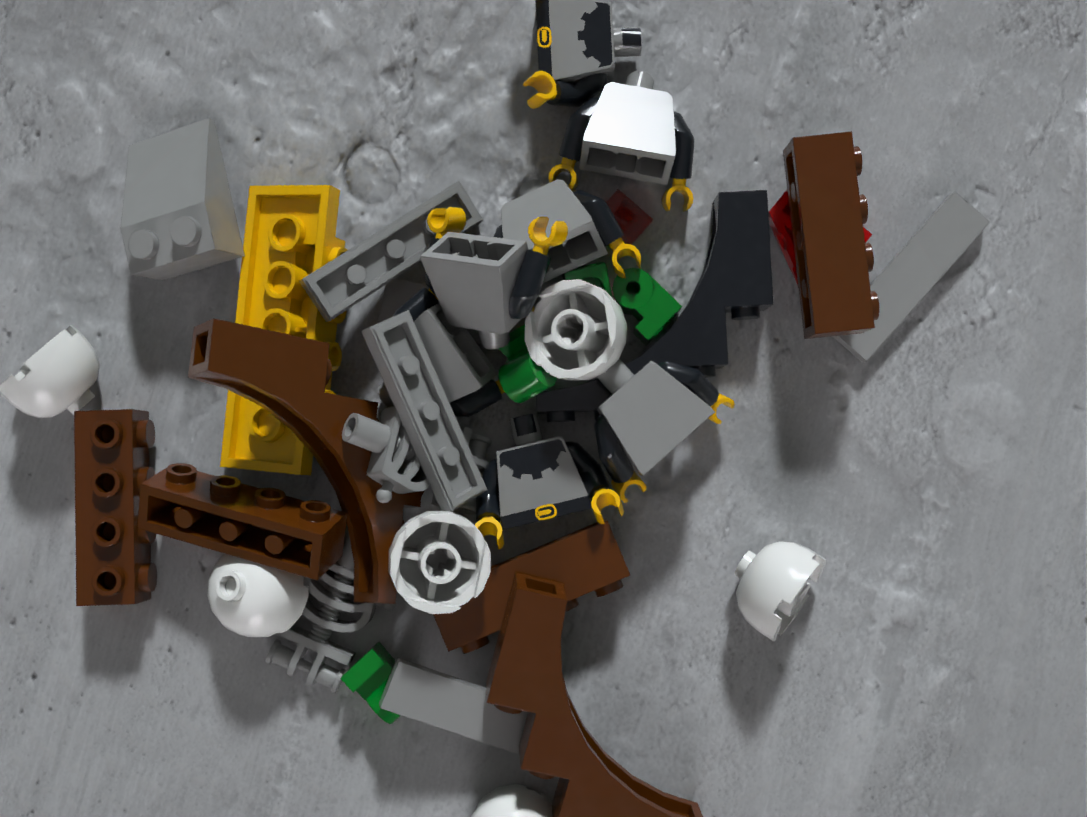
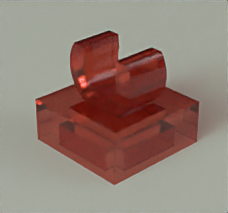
M619 189L606 202L625 233L621 237L625 244L633 245L653 222V219Z

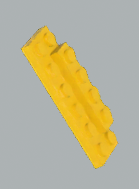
M331 185L249 186L243 243L245 256L242 257L235 323L330 343L328 359L331 361L332 371H336L342 361L341 348L335 342L337 323L343 322L347 310L331 321L326 322L299 281L348 251L345 248V241L335 237L340 190ZM331 372L330 380L325 386V393L335 394L331 390ZM228 390L220 467L311 476L313 454L292 430L260 405Z

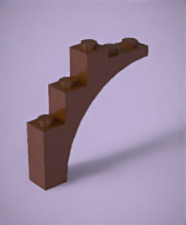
M215 318L195 326L193 329L188 378L226 388L260 405L292 430L316 458L335 490L342 511L348 513L346 523L354 560V602L396 604L397 591L388 572V552L396 532L405 524L403 509L421 507V497L424 491L398 494L392 491V498L389 502H379L376 498V493L382 488V485L367 476L372 452L347 443L342 439L344 424L352 413H357L379 422L377 418L378 402L325 393V386L328 384L332 372V364L330 359H328L330 343Z
M515 572L486 680L487 703L494 704L497 709L506 713L519 714L522 711L528 712L519 743L520 767L522 770H527L538 778L552 779L559 777L551 805L552 816L703 817L698 803L662 792L630 774L602 749L587 730L567 692L562 673L561 634L567 605L564 584Z

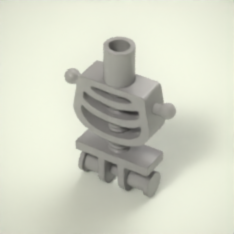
M395 406L383 409L380 422L357 413H352L347 418L342 430V439L347 443L372 452L367 476L382 485V488L376 493V498L379 502H389L392 498V491L398 494L424 491L430 487ZM460 427L479 471L484 472L488 464L485 461L487 448L491 446L492 440L485 436L471 434L472 429ZM433 494L431 504L439 507L438 502ZM476 497L454 511L471 515L476 514V507H474Z
M349 535L343 546L342 557L320 578L331 586L328 590L318 580L304 577L303 585L309 586L310 594L323 604L320 607L321 610H318L308 597L302 614L315 623L312 625L313 628L309 632L293 625L283 633H275L297 643L296 650L281 645V641L276 639L265 661L268 664L273 662L287 668L286 674L292 677L295 676L298 669L309 674L306 683L313 686L315 682L332 688L331 692L336 693L342 683L340 678L346 673V670L343 668L338 670L324 664L327 657L348 666L356 652L327 640L330 639L332 631L346 633L361 630L372 620L376 606L383 607L388 611L393 610L396 604L364 603L345 599L348 598L349 593L354 594V560ZM342 611L350 613L363 612V615L358 620L343 621L338 619L340 616L339 612ZM308 649L318 653L314 663L304 660Z

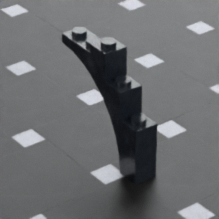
M767 190L719 192L712 202L710 242L699 281L687 306L668 332L644 354L626 364L634 375L650 361L656 364L663 361H671L698 369L706 378L715 377V369H721L728 365L726 313H731V320L760 318V311H765L773 305ZM599 379L572 388L544 391L536 395L537 414H546L547 422L575 421V412H594V420H596L600 415L597 408L611 397L612 394Z

